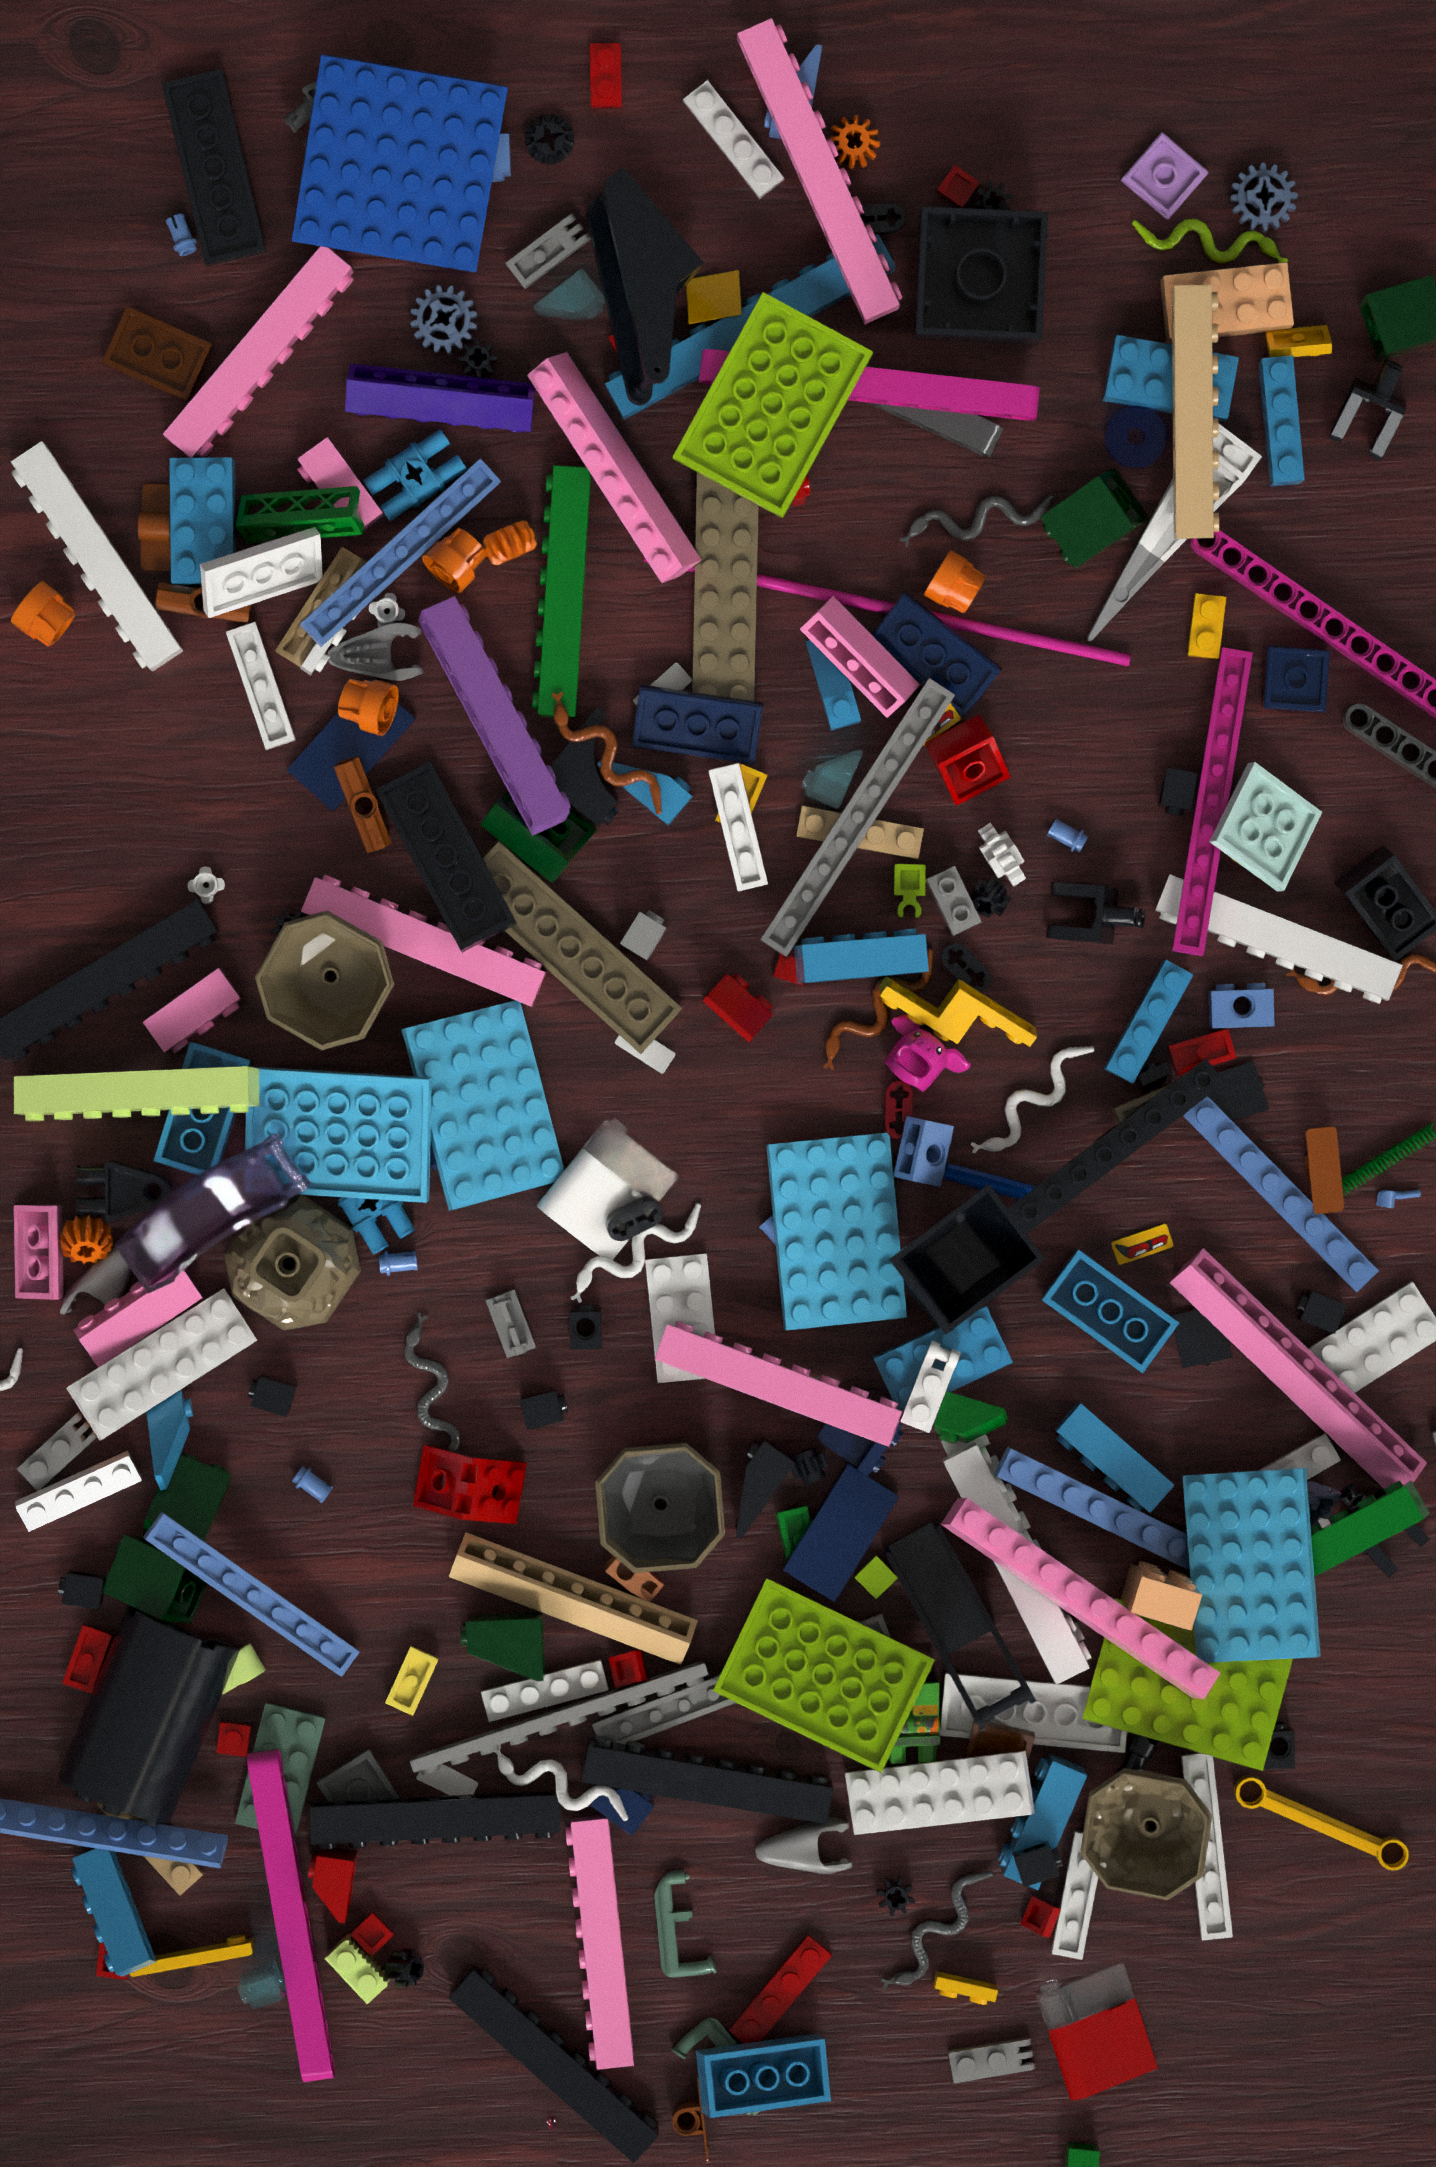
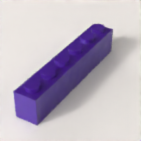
M350 363L346 380L345 412H353L362 416L368 414L380 415L390 419H416L419 422H444L453 426L462 424L478 426L482 429H508L517 433L523 431L531 432L536 388L532 383Z

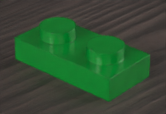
M805 1505L775 1512L785 1560H787L810 1523L808 1508Z

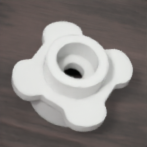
M387 593L383 599H380L378 602H371L369 605V612L377 618L378 627L392 624L397 620L402 621L405 618V611L399 608L396 602L397 597L393 593ZM386 608L390 609L389 614L384 613Z
M209 867L200 868L199 874L195 879L188 882V890L198 894L201 897V901L205 904L213 902V896L225 887L224 880L213 875ZM205 882L209 883L208 888H204L203 884Z

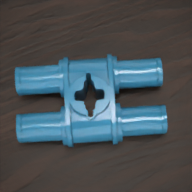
M441 429L418 444L411 442L408 448L391 459L387 458V461L384 462L385 466L363 480L372 495H375L394 481H397V483L401 482L404 486L402 487V492L380 506L389 521H392L411 507L420 508L421 503L439 491L441 493L444 492L447 483L467 471L466 466L458 455L435 470L428 467L427 459L450 445ZM408 465L417 472L422 470L419 474L422 485L414 479L407 480L411 476Z
M339 1197L337 1201L339 1203L337 1205L343 1208L353 1225L352 1230H355L356 1233L360 1232L373 1255L389 1246L375 1223L377 1221L376 1217L379 1215L383 1217L386 1215L400 1239L415 1231L414 1226L402 1207L404 1205L403 1201L379 1200L375 1204L377 1207L375 1211H372L371 1208L359 1210L366 1199Z

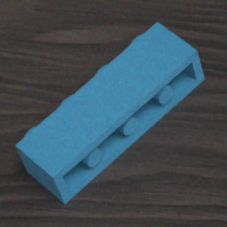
M1293 355L1262 358L1258 363L1269 487L1301 484L1305 478Z
M1168 960L1162 961L1103 1069L1130 1084L1134 1083L1192 979L1193 974Z
M1079 1401L1054 1429L1060 1434L1056 1438L1058 1442L1069 1451L1075 1447L1083 1454L1079 1460L1093 1472L1098 1467L1106 1474L1103 1481L1116 1492L1122 1488L1130 1495L1126 1501L1139 1511L1145 1508L1151 1513L1174 1486L1170 1480Z
M95 1848L72 1858L75 1867L71 1868L77 1885L82 1884L86 1896L82 1897L88 1914L93 1913L97 1925L93 1926L94 1933L99 1943L104 1942L108 1953L104 1955V1959L110 1972L115 1971L116 1975L123 1977L156 1963V1958L115 1851Z

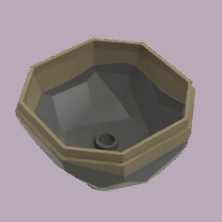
M687 1443L624 1448L595 1482L600 1545L633 1573L697 1568L725 1535L720 1471ZM658 1498L666 1500L667 1505L664 1509L656 1508L654 1503Z

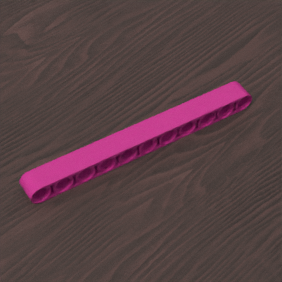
M702 350L699 373L700 383L713 384L730 351ZM866 367L848 400L1017 420H1037L1040 388L1024 384Z
M1222 531L1214 532L1213 545L1209 548L1202 547L1198 543L1197 538L1190 539L1191 548L1195 553L1436 719V707L1428 702L1429 692L1431 690L1436 691V679ZM1225 550H1234L1238 554L1239 561L1236 565L1225 563L1223 559ZM1258 567L1263 571V582L1254 583L1250 580V568ZM1277 585H1284L1288 588L1290 592L1288 600L1281 601L1275 597L1274 589ZM1304 602L1314 606L1315 615L1311 619L1303 617L1300 613V606ZM1328 620H1334L1339 623L1340 633L1338 636H1331L1326 632L1325 625ZM1353 638H1361L1365 642L1366 650L1363 654H1357L1352 650L1351 641ZM1380 655H1385L1391 660V668L1388 672L1381 671L1377 667L1376 662ZM1405 673H1411L1416 677L1417 684L1414 689H1408L1403 685L1402 677Z
M279 1749L248 1753V1772L301 2077L303 2082L335 2078L334 2058L281 1753Z

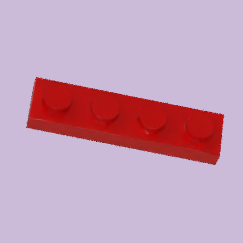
M807 1934L730 2026L729 2031L744 2044L761 2041L830 1959L832 1953Z

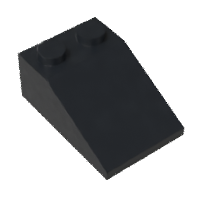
M1384 845L1334 882L1352 909L1395 962L1436 931V911L1397 857Z
M765 1437L760 1442L754 1439L744 1454L747 1461L745 1463L735 1530L736 1536L739 1539L743 1538L795 1463L791 1455Z

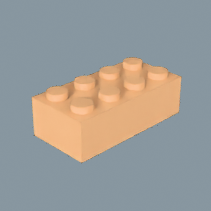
M1287 262L1165 275L1160 280L1166 343H1172V286L1212 285V292H1217L1218 309L1217 311H1212V324H1218V337L1291 329L1294 325Z
M1140 1561L1139 1565L1131 1564L1120 1598L1128 1610L1140 1616L1192 1631L1202 1598V1593L1196 1588L1197 1585L1193 1584V1581L1186 1574L1178 1571L1169 1570L1168 1574H1164L1160 1571L1161 1569L1157 1568V1565Z

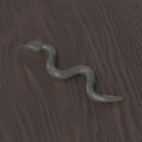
M1050 494L1040 505L1032 510L1031 514L1024 516L1020 515L1013 504L1003 496L989 495L979 502L972 524L967 529L960 528L946 512L940 509H931L916 518L910 526L908 536L900 538L899 541H905V546L908 547L909 539L925 531L928 522L933 519L938 520L955 539L961 541L975 539L982 532L987 512L992 507H998L1002 510L1005 516L1014 524L1027 526L1040 519L1054 500V496Z
M418 1313V1323L411 1327L406 1335L404 1355L407 1362L413 1367L435 1374L437 1382L417 1403V1416L421 1424L429 1429L447 1433L451 1439L448 1450L458 1452L460 1433L455 1425L446 1420L434 1418L429 1414L430 1405L446 1392L449 1377L447 1370L440 1362L418 1357L414 1353V1347L420 1342L422 1336L421 1323L428 1319V1316L422 1317L421 1313Z
M992 1871L969 1873L960 1877L953 1884L950 1894L952 1904L957 1913L956 1921L944 1923L927 1920L918 1923L912 1930L910 1938L913 1953L918 1961L917 1969L915 1971L904 1970L896 1973L891 1980L881 1978V1982L884 1983L883 1989H886L889 1984L910 1985L914 1980H918L926 1974L929 1968V1958L923 1945L922 1937L928 1932L941 1935H956L964 1930L969 1921V1912L961 1894L962 1889L965 1885H971L992 1877Z

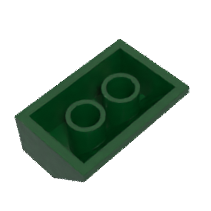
M508 790L495 803L480 824L552 884L597 831L596 828L570 808V812L564 822L532 836Z

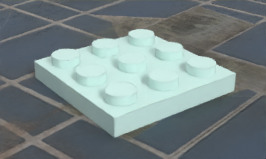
M1251 762L1247 764L1209 842L1277 892L1284 891L1322 811L1259 764Z

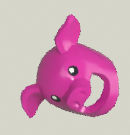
M907 1015L893 1018V1026L903 1036L893 1046L884 1063L903 1082L924 1092L944 1068L957 1073L964 1072L970 1068L971 1064L966 1061L958 1050L946 1049L935 1036L920 1029V1025L910 1020Z

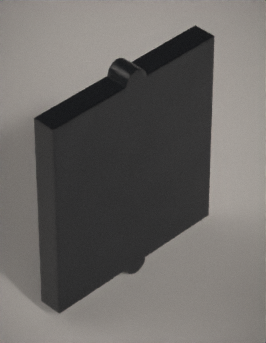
M1253 1061L1217 1072L1225 1084L1208 1097L1231 1121L1269 1110L1262 1089L1264 1083L1260 1082Z
M1195 1307L1193 1311L1171 1315L1173 1319L1179 1322L1174 1332L1182 1368L1201 1364L1209 1366L1211 1362L1233 1358L1229 1339Z

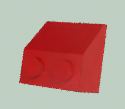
M980 714L925 742L932 762L956 806L1011 778L996 741Z
M727 973L702 1001L749 1043L773 1016L769 1011L773 1006L760 994L754 998L746 990L750 985L737 973L733 977Z
M337 1848L320 1849L318 1854H313L310 1860L308 1878H313V1889L339 1923H345L350 1910L358 1851Z

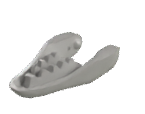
M393 623L379 627L332 647L327 654L330 656L328 661L337 668L382 679L402 681L423 674L424 668L415 664L411 668L404 667L397 670L392 663L391 644L396 636L404 637L409 635L411 638H416L421 634V628L406 623Z
M121 1242L107 1253L106 1259H98L96 1264L88 1268L67 1289L60 1313L65 1315L72 1311V1304L76 1301V1297L80 1292L91 1294L104 1305L114 1298L123 1297L126 1293L135 1258L134 1247L128 1242Z
M828 1817L826 1824L812 1821L805 1822L763 1840L756 1846V1857L765 1863L819 1874H832L853 1867L852 1861L846 1858L823 1864L820 1861L818 1850V1837L822 1832L836 1830L844 1832L849 1828V1822L837 1817Z

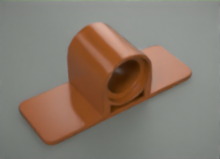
M145 484L142 488V512H139L138 537L141 541L140 568L143 571L167 572L171 570L170 485Z
M1334 1126L1307 1129L1306 1143L1308 1155H1305L1307 1180L1311 1185L1313 1211L1316 1214L1340 1212L1344 1209L1337 1129Z
M697 2072L699 2100L679 2103L673 2110L672 2124L675 2131L682 2136L703 2134L706 2161L709 2162L705 2118L701 2109ZM689 2112L695 2117V2120L690 2125H682L677 2118L681 2113Z

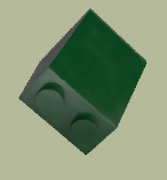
M1433 275L1367 294L1358 303L1378 363L1436 343V282Z
M1116 468L1097 476L1040 517L1044 522L1042 526L1045 533L1051 539L1056 540L1061 548L1060 554L1067 564H1072L1074 568L1083 565L1150 519Z
M181 1453L167 1489L160 1490L159 1487L145 1518L142 1537L159 1514L163 1512L207 1543L228 1489L231 1474L227 1473V1470L219 1465L210 1464L208 1466L198 1462V1459L191 1454Z
M124 1534L123 1539L117 1545L113 1565L106 1573L102 1592L162 1621L192 1623L207 1582L143 1537Z
M543 1612L468 1615L466 1623H462V1627H460L461 1645H467L468 1654L532 1680L544 1681Z

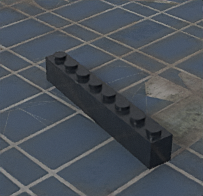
M199 899L195 900L0 1018V1055L3 1060L12 1058L16 1062L30 1053L28 1049L30 1046L37 1042L42 1046L56 1038L55 1031L63 1026L69 1030L84 1021L81 1016L86 1012L92 1010L95 1014L110 1005L108 999L119 994L120 998L137 989L134 983L144 977L147 982L163 973L161 967L172 962L175 966L190 957L187 951L197 945L201 950L215 942L214 935L220 931L202 901Z
M596 1736L595 1739L588 1738L581 1771L583 1783L824 1824L827 1823L833 1793L831 1779H827V1776L821 1773L811 1772L807 1776L797 1774L796 1770L787 1767L772 1770L766 1769V1765L757 1762H749L748 1765L737 1764L734 1759L728 1757H718L717 1760L705 1758L704 1754L698 1752H687V1755L675 1753V1750L669 1747L659 1746L655 1750L644 1748L642 1743L627 1741L626 1744L614 1743L612 1738L605 1736Z
M556 1790L309 1802L311 1845H317L318 1849L336 1848L338 1843H348L349 1847L360 1848L366 1847L367 1842L380 1841L381 1846L398 1845V1840H411V1844L420 1845L428 1844L429 1839L442 1838L443 1843L460 1842V1837H473V1841L492 1840L491 1836L504 1835L506 1840L522 1839V1834H535V1838H551L554 1836L553 1833L560 1832V1806Z
M474 1965L450 1992L449 1999L630 2161L635 2163L659 2136L656 2119L646 2111L643 2114L640 2113L633 2106L635 2101L624 2091L618 2093L610 2086L612 2081L606 2074L600 2070L595 2073L587 2065L589 2061L581 2052L576 2049L572 2052L564 2045L566 2040L554 2029L549 2032L541 2024L542 2018L531 2008L526 2011L518 2004L520 1999L510 1989L505 1988L502 1990L495 1983L496 1977L488 1969L482 1967L480 1970Z

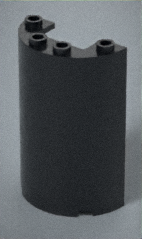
M127 1604L58 1774L59 1783L75 1790V1797L89 1803H92L94 1800L103 1804L102 1809L108 1813L120 1815V1812L140 1817L142 1822L151 1826H158L159 1822L169 1823L240 1649L214 1637L202 1638Z

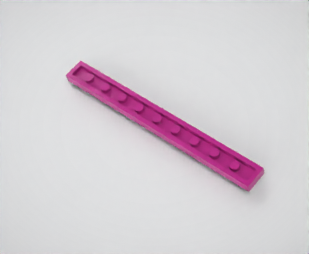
M1224 647L1221 649L1172 947L1174 952L1197 956L1204 955L1221 852L1219 848L1209 841L1229 803L1253 652Z

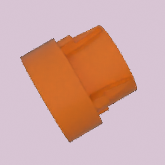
M457 528L449 537H445L441 542H435L422 556V561L440 583L455 593H461L475 579L474 570L487 557V553L472 535L463 529Z
M950 550L926 589L924 596L939 605L942 604L947 608L950 606L961 613H965L986 578L984 574L973 568L974 565L968 562V559Z
M41 581L20 603L10 622L26 635H29L34 640L37 638L49 647L70 626L75 617V610L63 601L65 598L46 582Z
M349 679L339 699V717L358 723L362 731L379 736L385 735L397 711L399 700L398 687L380 680H373L371 682L368 680Z

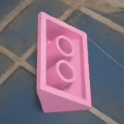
M62 1204L14 1205L15 1298L56 1300L64 1297L63 1251L61 1250V1243H59L61 1228H63Z

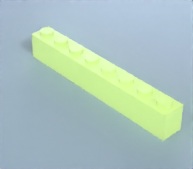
M249 1066L14 1076V1114L24 1115L25 1121H44V1115H54L55 1120H72L73 1114H83L85 1119L102 1118V1113L112 1112V1117L124 1118L131 1117L132 1111H142V1116H160V1110H171V1115H189L190 1109H200L201 1114H218L219 1108L230 1107V1112L245 1113L249 1112V1107L260 1106L259 1069Z

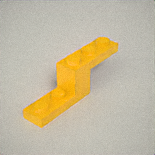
M887 976L879 985L881 1000L892 1009L900 1008L907 1012L910 1020L918 1025L926 1024L934 1029V1034L946 1042L951 1040L958 1044L978 1015L980 1020L991 1028L997 1026L1005 1031V1035L1016 1044L1023 1042L1030 1047L1037 1038L1035 1026L960 979L957 980L938 1008Z

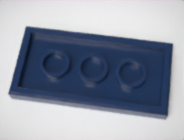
M906 592L902 594L872 633V636L922 686L930 678L955 694L951 704L963 718L1003 669Z
M398 704L389 730L385 735L379 736L360 730L358 723L340 718L337 713L290 765L287 771L334 812L345 800V796L333 765L347 758L359 756L365 775H367L416 719Z
M640 685L632 747L754 765L764 703Z
M846 1463L781 1569L835 1603L899 1496Z

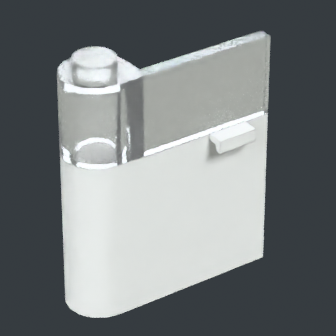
M615 1117L611 1122L607 1119L602 1122L536 1205L542 1212L596 1254L611 1260L616 1257L628 1240L616 1241L609 1236L605 1225L608 1215L644 1196H652L659 1202L679 1178L677 1174L625 1133L629 1128ZM645 1206L643 1214H646L648 1217L653 1209ZM617 1220L615 1228H618L620 1231L625 1230V1223Z

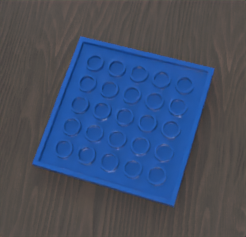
M321 53L292 242L476 272L508 86Z

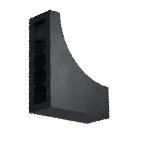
M597 706L580 729L593 725L602 726L608 717L607 713ZM597 737L581 742L570 741L550 766L556 777L555 784L559 792L566 794L570 805L598 827L603 822L608 826L619 812L615 808L618 801L606 790L597 773L595 764Z

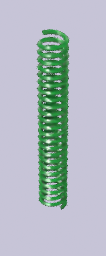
M1429 1122V1126L1425 1125V1128H1421V1131L1417 1130L1412 1136L1408 1135V1139L1404 1138V1141H1400V1144L1396 1143L1391 1149L1388 1148L1387 1152L1379 1153V1157L1375 1156L1370 1162L1367 1161L1366 1165L1358 1166V1170L1354 1169V1173L1350 1172L1349 1175L1346 1174L1345 1177H1341L1342 1187L1349 1194L1348 1187L1351 1191H1354L1350 1181L1358 1189L1355 1180L1360 1186H1362V1182L1359 1177L1364 1183L1367 1182L1363 1174L1369 1181L1371 1180L1367 1171L1372 1178H1375L1371 1168L1379 1176L1376 1167L1381 1173H1383V1169L1380 1164L1385 1170L1388 1169L1384 1161L1390 1168L1392 1167L1388 1158L1393 1165H1396L1392 1155L1400 1163L1397 1154L1402 1160H1404L1401 1151L1406 1157L1409 1156L1405 1148L1411 1155L1413 1154L1409 1145L1414 1152H1417L1413 1142L1420 1150L1421 1147L1418 1141L1425 1147L1422 1138L1427 1144L1430 1143L1426 1135L1433 1142L1434 1139L1430 1134L1431 1132L1436 1139V1133L1432 1127L1433 1123Z

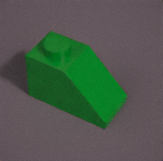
M946 1391L934 1422V1428L937 1434L940 1435L939 1438L951 1444H957V1441L969 1443L1005 1425L1008 1417L1004 1408Z

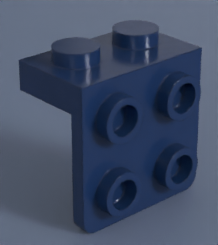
M900 1421L890 1445L893 1448L904 1433L900 1430L902 1426ZM826 1423L818 1433L819 1442L856 1466L857 1470L866 1476L871 1471L877 1473L886 1460L882 1454L888 1446Z

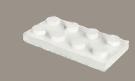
M316 527L200 564L203 608L208 618L320 582L323 577L321 538Z
M707 1253L645 1259L655 1356L667 1324L675 1326L676 1321H680L693 1326L692 1333L704 1337L705 1332L715 1334ZM655 1360L658 1383L705 1379Z
M1411 1281L1339 1327L1335 1334H1328L1308 1347V1349L1355 1393L1435 1342L1436 1317L1415 1284Z

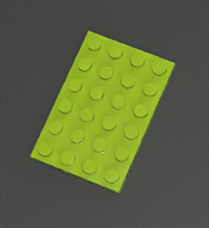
M763 292L675 451L673 459L775 515L784 518L871 359L873 351Z
M766 1578L713 1692L882 1773L935 1659Z
M1116 1598L1114 1599L1118 1603L1126 1607L1122 1600ZM1137 1615L1196 1656L1194 1624L1192 1631ZM1104 1637L1082 1719L1263 1771L1293 1658L1209 1662L1207 1664L1220 1672V1675L1205 1699H1195Z

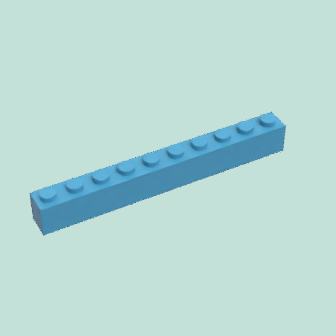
M876 234L877 242L873 243L877 255L883 253L890 269L885 273L889 275L895 271L896 265L880 236ZM830 253L825 257L827 262L818 267L813 263L798 272L800 277L791 282L787 278L779 281L771 287L773 291L768 295L808 317H812L849 297L851 293L833 253ZM756 294L744 301L745 307L741 309V315L718 319V322L709 327L704 323L689 332L691 337L682 342L678 338L672 340L669 376L663 383L653 384L652 397L645 405L638 406L629 401L621 369L609 375V382L605 383V388L622 419L625 420L698 380L702 350L731 351L761 294Z

